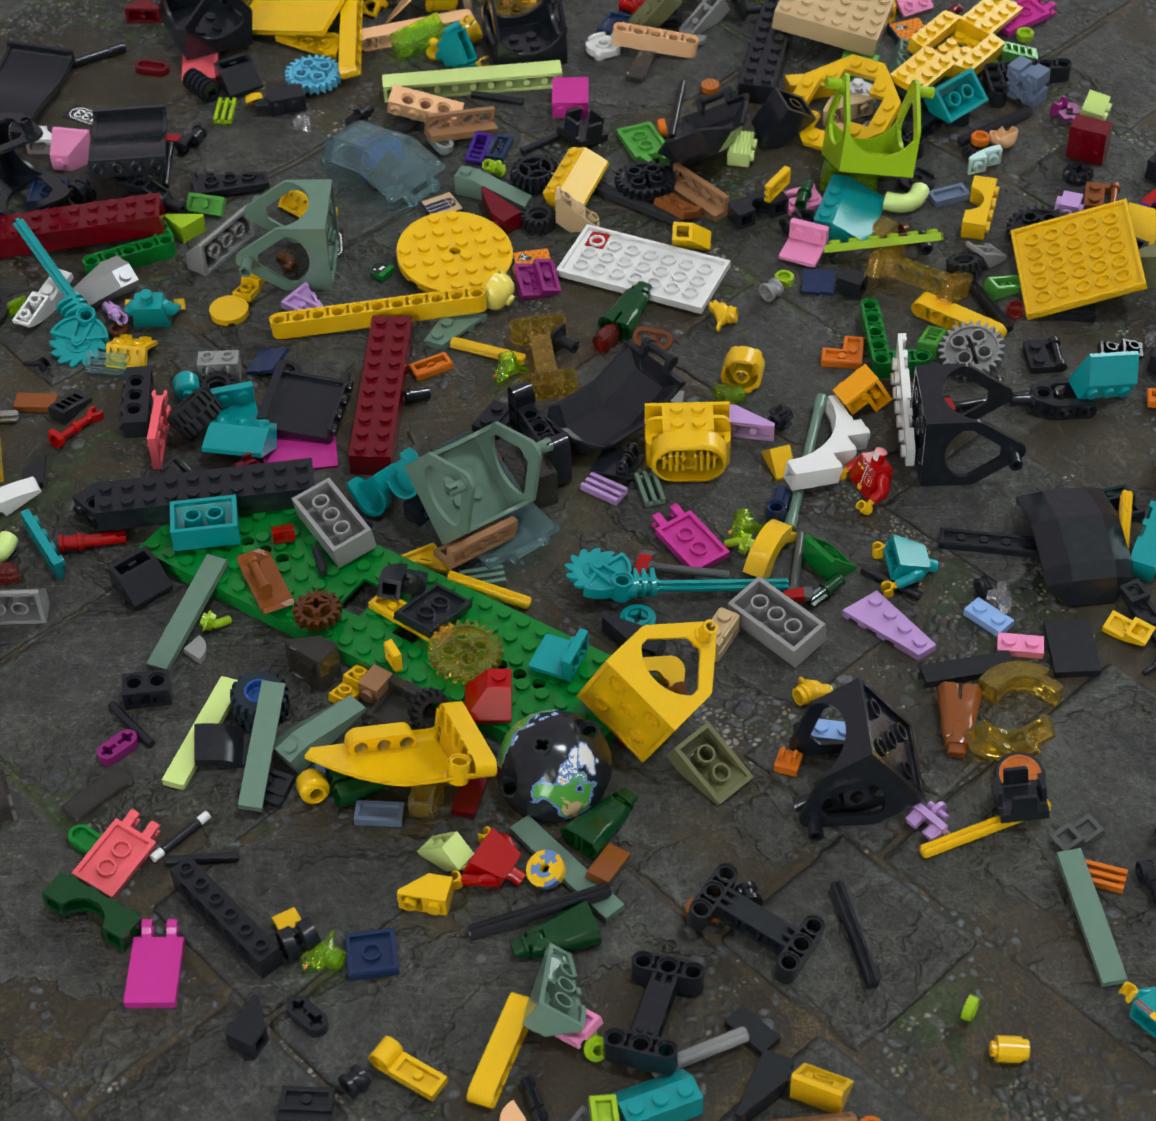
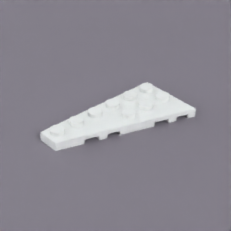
M898 333L896 356L892 358V370H894V373H890V384L894 385L892 387V398L896 399L894 401V413L898 414L896 416V427L900 428L898 430V441L902 443L900 445V456L904 457L905 466H914L916 449L914 427H912L913 412L912 408H910L911 387L909 368H907L908 351L905 350L907 338L906 333Z

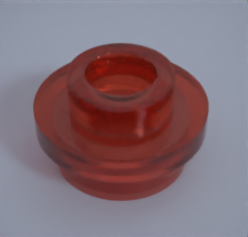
M1020 300L1010 301L1005 310L1006 314L1012 318L1022 317L1026 313L1024 303Z

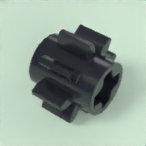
M779 404L768 410L771 414L768 420L775 423L776 430H786L793 425L790 421L793 418V412L788 406Z

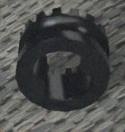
M987 575L976 578L973 581L975 592L981 598L985 597L986 594L990 595L993 593V586H991L993 584H990L991 580H989Z

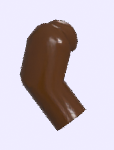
M282 251L278 252L276 259L285 263L283 268L286 271L292 272L294 267L297 266L295 257Z

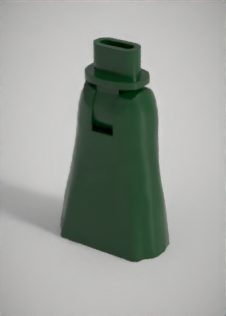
M638 281L636 285L628 288L616 303L598 319V328L605 334L629 341L633 337L643 310L647 305L652 286L649 283Z
M325 768V776L330 785L336 807L339 809L391 786L357 779Z
M623 788L620 792L615 791L613 795L604 798L590 810L561 827L560 832L565 843L576 850L580 848V852L590 860L597 859L616 831L628 819L631 810L634 808L633 804L638 800V796L629 789Z
M585 900L559 915L528 929L524 935L523 933L519 934V938L511 940L509 943L515 959L526 956L528 959L532 958V956L535 958L544 957L549 943L568 951L601 945L602 938L589 904Z

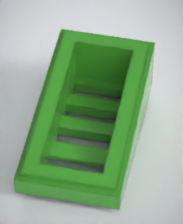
M1005 42L1001 53L1002 62L1014 61L1020 55L1030 60L1038 59L1035 48Z
M1018 275L988 277L982 287L993 300L1022 291Z
M927 326L917 342L916 349L930 351L932 354L931 359L934 360L938 355V349H940L939 342H943L942 336H946L947 330Z

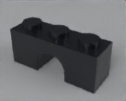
M765 190L728 202L727 218L738 230L755 225L756 213H765L771 219L787 214L789 206L787 195L782 191L769 203L764 201L766 195H764Z

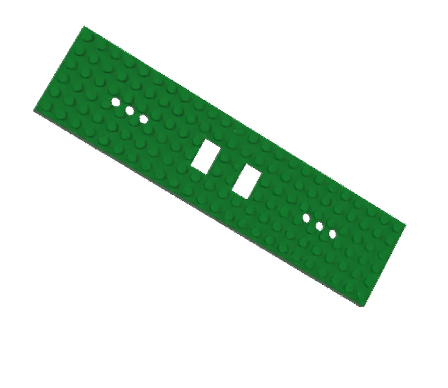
M295 509L238 515L241 544L174 551L169 523L163 524L138 548L146 546L157 557L165 573L189 585L207 554L227 559L229 564L211 595L212 597L351 667L357 664L369 670L375 664L393 673L395 689L414 698L417 697L415 692L423 693L422 688L426 687L429 690V687H434L444 693L451 702L462 701L465 705V687L468 682L487 669H495L498 666H505V669H511L512 723L476 724L479 731L500 742L503 741L509 730L521 719L532 713L548 709L574 712L589 721H594L599 725L608 744L615 737V734L576 696L611 655L589 645V650L571 682L529 669V663L546 634L570 640L571 636L460 583L447 580V577L376 544L377 547L338 568L297 516ZM292 523L296 541L274 545L271 527ZM246 543H253L252 545L244 546ZM315 544L321 548L327 564L326 577H323L317 570L312 552V546ZM258 548L269 551L294 601H299V595L307 596L306 591L312 594L315 589H318L319 593L326 589L328 595L334 592L335 598L339 597L340 603L343 604L364 581L378 587L380 574L386 566L403 563L408 564V569L429 573L427 589L435 583H439L472 601V608L447 625L453 629V635L439 648L422 638L412 643L397 636L403 627L369 607L360 616L342 608L341 620H336V626L328 625L329 630H325L323 627L320 628V632L313 628L308 632L307 627L301 629L299 623H295L292 612L294 604L267 614L261 613L239 568L236 557ZM280 560H288L287 562L278 563ZM402 592L400 599L408 603L418 595ZM390 639L393 640L402 654L403 670L398 672L393 670L385 658L384 642ZM517 675L525 676V678L515 679L514 677ZM538 684L545 686L543 688L538 689L534 688V686ZM432 702L428 704L435 709L438 708L437 703ZM591 733L588 737H594L596 733Z

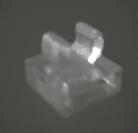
M1006 581L997 582V590H988L986 598L990 600V605L995 608L999 607L1001 612L1011 613L1012 595Z

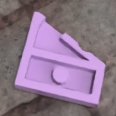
M307 282L280 301L281 308L287 311L323 307L322 303L317 300L316 294L310 290Z

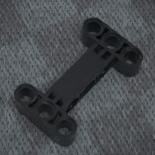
M926 104L924 109L921 110V135L916 160L923 157L924 138L947 123L930 113ZM970 112L951 123L959 127L967 126L970 120ZM913 116L902 123L901 137L904 148L913 140Z
M529 380L509 386L507 391L511 429L524 433L525 436L535 442L548 437L551 439V442L547 443V446L553 443V450L542 454L544 473L550 488L572 481L571 445L565 432L557 435L554 433L535 405L534 390Z
M730 863L719 864L691 902L687 915L688 926L693 930L701 931L707 928L715 917L778 955L774 976L783 984L792 983L820 943L825 929L824 920L818 915L811 914L804 918L798 928L733 890L738 876L737 868Z
M641 950L634 953L632 956V980L639 985L647 986L632 1030L613 1027L604 1032V1059L610 1063L661 1075H670L676 1072L678 1068V1046L674 1041L662 1038L676 994L697 996L703 992L704 966L696 961Z

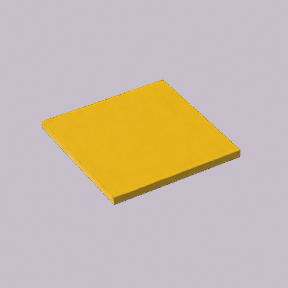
M253 0L250 5L252 9V35L324 36L346 0Z
M1127 198L1010 230L1028 320L1148 289Z

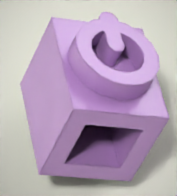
M1064 190L1063 195L1057 197L1054 211L1059 209V214L1064 213V215L1084 210V205H1082L1083 194Z

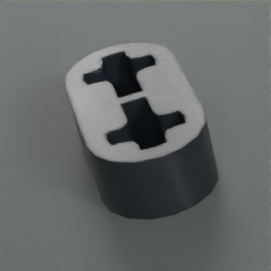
M295 996L288 1001V1016L303 1031L312 1037H321L327 1033L329 1029L327 1015L303 996ZM297 1007V1008L300 1009V1008L303 1007L304 1013L301 1012L300 1010H296V1011H295L294 1008ZM311 1019H312L315 1023L321 1022V1025H320V1026H318V1025L312 1026V1021H311Z

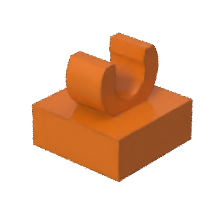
M786 747L780 748L773 771L797 777L803 760V753H799L798 750H788Z

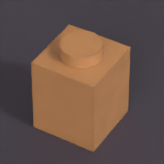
M374 664L358 681L360 698L367 703H372L379 707L395 689L393 673Z

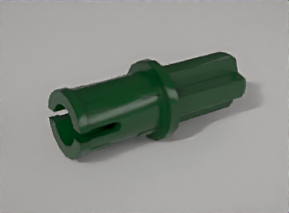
M811 179L804 180L801 188L797 191V199L794 205L799 210L805 209L808 200L811 199V191L814 185Z
M835 573L825 583H820L818 588L813 591V599L807 601V605L814 608L824 599L831 598L832 593L845 585L844 577L840 573Z

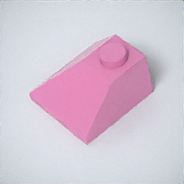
M63 127L52 128L50 159L53 170L71 172L88 165L91 141L89 130Z

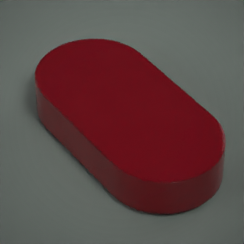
M142 59L135 63L136 73L140 75L164 77L170 72L169 65L166 62Z

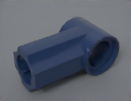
M778 485V487L773 488L770 500L766 504V523L771 519L784 523L791 497V491L786 486Z

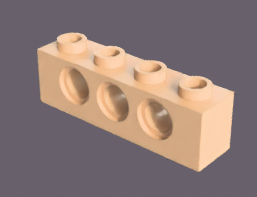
M393 84L388 100L387 113L425 122L426 114L463 110L464 103ZM451 117L446 123L451 124L457 118ZM432 119L431 125H436L440 120Z

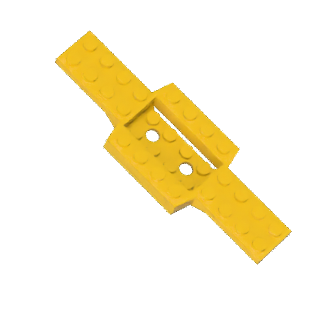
M982 0L963 16L944 10L910 37L907 50L913 56L890 74L893 83L908 91L913 79L919 80L920 86L931 87L945 75L951 78L971 67L977 75L984 69L985 64L993 62L1001 55L1005 42L997 37L996 33L1021 13L1023 7L1010 0ZM954 32V35L948 38L942 45H939L938 48L935 50L933 49L946 37H948L951 33Z

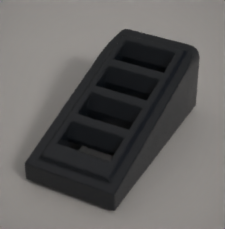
M75 390L48 406L50 418L67 424L92 401V397Z

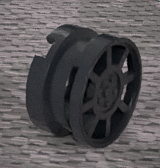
M80 177L75 183L73 182L67 186L72 192L70 199L74 204L90 203L97 197L95 189H91L89 186L91 183L85 178L81 179Z

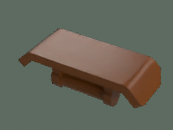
M258 548L236 557L239 568L262 614L294 604V599L270 552Z

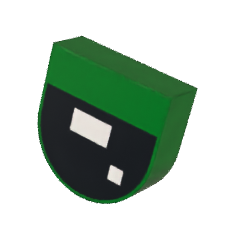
M377 262L371 267L372 277L381 282H384L395 272V267L385 262Z

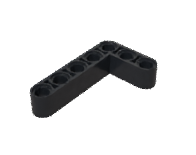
M1067 58L1032 60V65L1034 66L1041 64L1051 69L1049 82L1047 83H1060L1069 80L1071 60ZM1012 61L991 62L984 66L982 83L989 99V104L994 108H1003L1006 105L1008 90L1006 82L1009 81L1006 77L1007 67Z

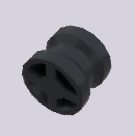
M742 882L734 888L735 891L761 906L763 904L761 895L757 893L758 887L755 882Z
M357 1064L350 1067V1072L338 1077L342 1089L353 1099L359 1095L361 1089H366L371 1085L369 1076Z

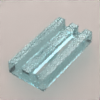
M88 350L86 351L85 372L126 375L125 367L127 362H125L127 354ZM90 356L120 359V362L90 359ZM90 363L120 366V370L90 367Z

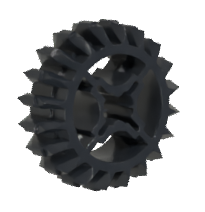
M533 154L529 157L524 156L523 159L518 158V161L514 162L510 170V180L513 187L525 193H530V195L537 194L539 196L540 193H543L557 170V162L553 161V158H547V155L542 157L540 154L537 156H533Z

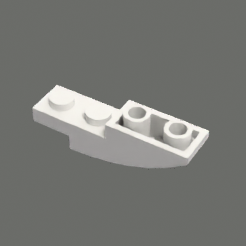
M59 269L70 284L74 278L72 273ZM50 276L38 293L32 291L12 319L13 323L31 328L44 321L56 310L57 302L64 296Z

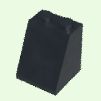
M775 87L751 123L755 128V132L760 136L763 145L778 149L815 122L816 117L802 96Z

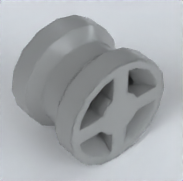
M771 278L768 283L760 285L759 292L765 301L772 302L775 297H780L784 294V287L777 278Z

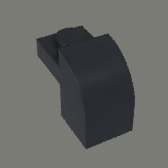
M403 563L388 565L380 574L377 597L399 601L402 592L420 595L427 590L429 573L408 569V564Z

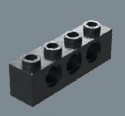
M151 366L126 367V376L122 377L125 389L121 390V397L124 403L120 404V412L123 417L119 418L120 430H124L125 438L147 437L153 405L152 391L154 390V378Z

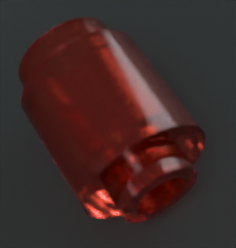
M612 323L604 325L592 339L594 347L598 351L608 352L619 339V328Z

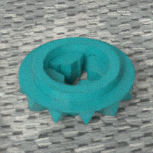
M630 605L623 609L620 614L621 619L633 623L641 615V620L636 624L643 626L656 623L655 612L646 605Z

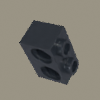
M162 669L122 674V698L125 709L172 705V683L169 670Z

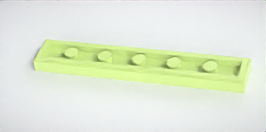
M220 677L194 724L223 723L231 709L230 689H232L234 681L238 682L236 679ZM194 724L162 778V784L165 786L185 790L198 767L194 761Z

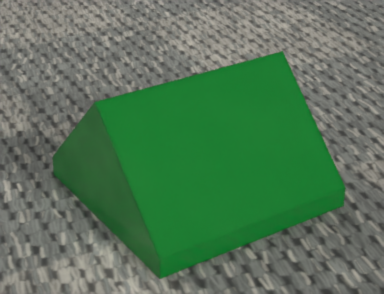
M808 534L804 536L802 559L826 581L834 576L835 573H840L845 577L856 570L857 566L830 542Z

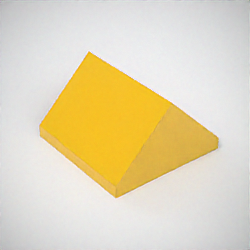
M803 1063L792 1073L790 1098L829 1113H841L854 1080Z

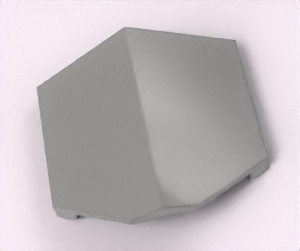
M966 241L964 245L970 253L979 254L982 257V264L989 269L1003 262L1008 257L990 243L974 245Z

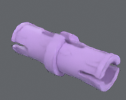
M109 300L108 303L105 301L102 304V310L108 314L107 316L111 320L116 321L119 325H122V323L125 325L128 322V315L122 312L123 310L120 306L114 305Z

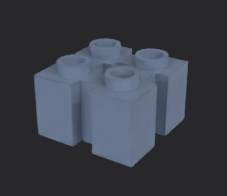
M1020 55L1008 64L1006 77L1009 79L1006 82L1008 88L1007 97L1015 101L1020 98L1022 104L1035 109L1047 99L1048 87L1044 85L1049 82L1051 69L1041 64L1034 66L1032 65V60Z

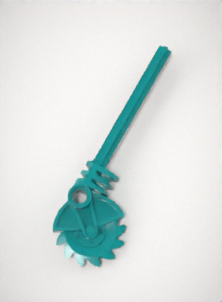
M16 218V222L13 223L14 227L64 296L56 305V310L64 319L59 321L50 331L52 339H55L49 341L51 347L55 349L50 352L51 355L60 358L58 360L59 364L70 363V368H74L81 363L86 367L92 358L98 361L100 358L99 350L106 351L105 344L110 342L105 325L98 320L95 309L88 304L83 295L73 290L23 218Z
M595 548L589 553L586 549H582L579 557L572 554L570 557L571 564H565V569L569 572L566 574V578L575 582L573 587L584 589V597L592 599L611 598L620 603L627 602L631 598H637L638 596L646 598V596L655 598L660 592L742 591L755 580H658L654 567H650L649 574H646L645 568H641V574H638L637 569L633 568L631 574V563L623 552L614 556V551L601 552L600 548ZM788 578L764 579L779 591H785L789 587Z

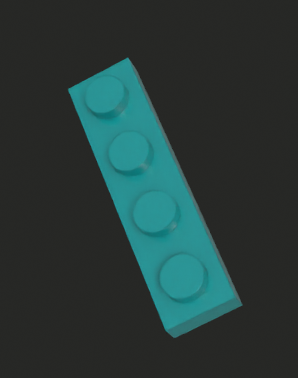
M29 509L21 511L25 529L56 579L59 580L66 577L63 569L66 567L65 560L62 555H57L58 551L54 542L48 541L50 540L45 528H40L41 523L37 515L33 516Z

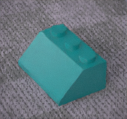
M972 67L935 87L933 99L923 98L929 112L947 123L955 121L989 100Z
M1138 351L1089 354L1068 378L1077 398L1092 400L1094 398L1107 399L1110 397L1128 396L1137 384Z
M227 415L217 416L216 419L209 423L202 445V452L238 456L250 452L252 457L262 458L277 448V423H269V420L266 419L250 421V418L247 417L230 419V416Z
M236 494L171 501L170 534L174 551L241 544Z
M682 1068L676 1070L673 1074L662 1075L612 1093L616 1094L620 1121H686L703 1114L704 1097L693 1075Z

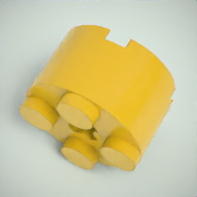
M733 346L724 359L721 371L723 384L725 383L730 391L737 394H748L755 388H758L761 385L765 369L762 352L759 349L747 346Z

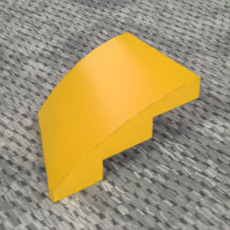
M1130 202L1128 206L1135 236L1148 241L1149 245L1156 243V209Z

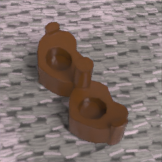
M908 223L896 225V228L902 232L899 234V237L907 236L906 232H911Z

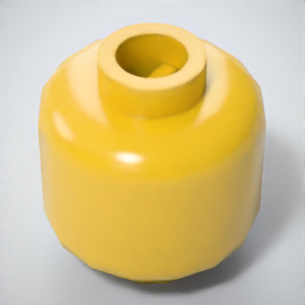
M307 769L296 780L297 790L302 800L306 803L318 804L324 801L330 793V785L327 778L319 769Z

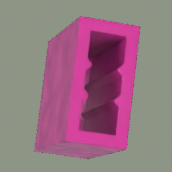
M588 77L552 78L553 118H565L566 111L576 107L582 108L581 118H589Z

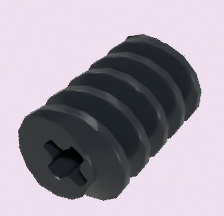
M191 68L183 75V86L203 101L212 102L218 98L221 86L196 68Z

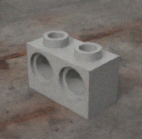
M239 350L199 351L197 358L199 379H203L204 374L209 376L208 372L211 371L212 374H215V371H219V373L225 371L226 374L230 373L231 377L233 376L235 382H241L242 365Z

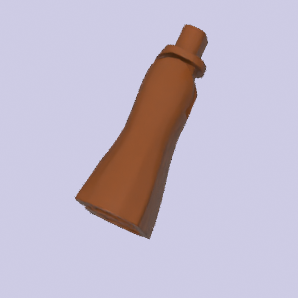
M945 681L937 687L944 746L947 749L948 757L965 758L966 751L969 749L974 735L983 692L979 685L965 683L962 684L961 697H958L959 684Z

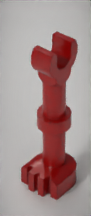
M91 406L83 418L70 423L69 427L61 433L52 428L47 434L50 445L60 449L66 444L65 439L74 433L78 434L81 432L84 426L101 421L104 418L103 411L100 410L96 413V407Z

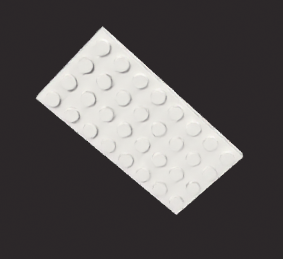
M587 224L557 267L556 272L559 277L619 293H624L632 285H636L638 281H643L652 286L648 300L702 314L729 270L730 260ZM595 231L610 235V238L608 239L603 250L595 248L602 246L605 243V238L601 235H594L590 237L589 242L592 246H585V243L592 232ZM595 238H600L603 240L601 243L592 242V240Z

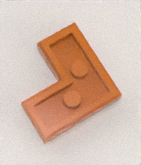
M844 336L843 349L822 347L821 366L848 369L862 367L864 337Z

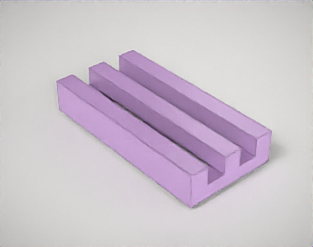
M591 472L590 477L585 479V483L582 482L580 484V490L615 506L628 493L627 487L594 472Z

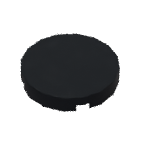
M917 167V169H914L913 178L898 177L897 184L905 193H908L912 185L917 182L926 184L929 191H931L935 187V176L928 169Z

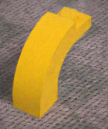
M775 519L768 521L756 537L742 572L755 577L760 576L763 579L770 578L780 550L786 543L794 542L797 533L792 531L793 526Z

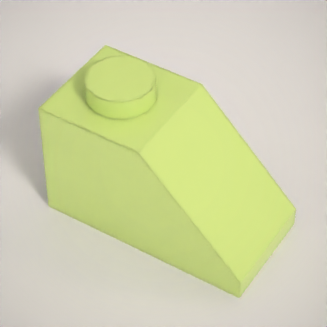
M457 831L433 835L417 851L420 856L446 872L463 870L468 864V860L474 855V852Z

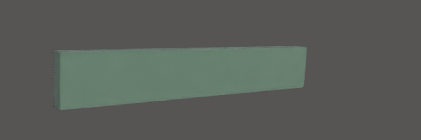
M209 554L206 555L146 664L149 668L155 670L168 669L170 671L228 566L227 559Z
M265 680L261 682L238 809L262 812L285 683Z
M529 815L510 827V833L533 855L538 851L548 849L555 851L563 858L566 864V874L562 882L572 892L599 885L585 878L587 869ZM613 893L610 897L588 903L590 909L605 923L625 910V904Z
M1081 848L1057 852L1056 859L1101 987L1124 984L1128 978Z

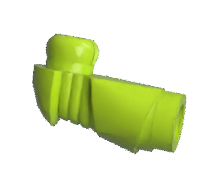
M485 159L482 163V168L486 173L495 174L498 178L506 173V166L500 160Z

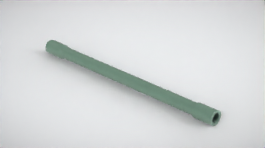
M819 393L815 397L802 457L814 452L822 416L828 399L823 393ZM805 489L793 491L784 523L793 526V532L796 531Z

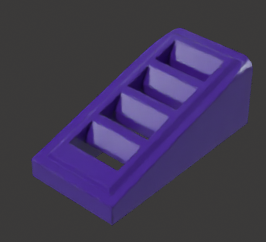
M475 131L464 161L482 165L485 160V154L493 140V134Z

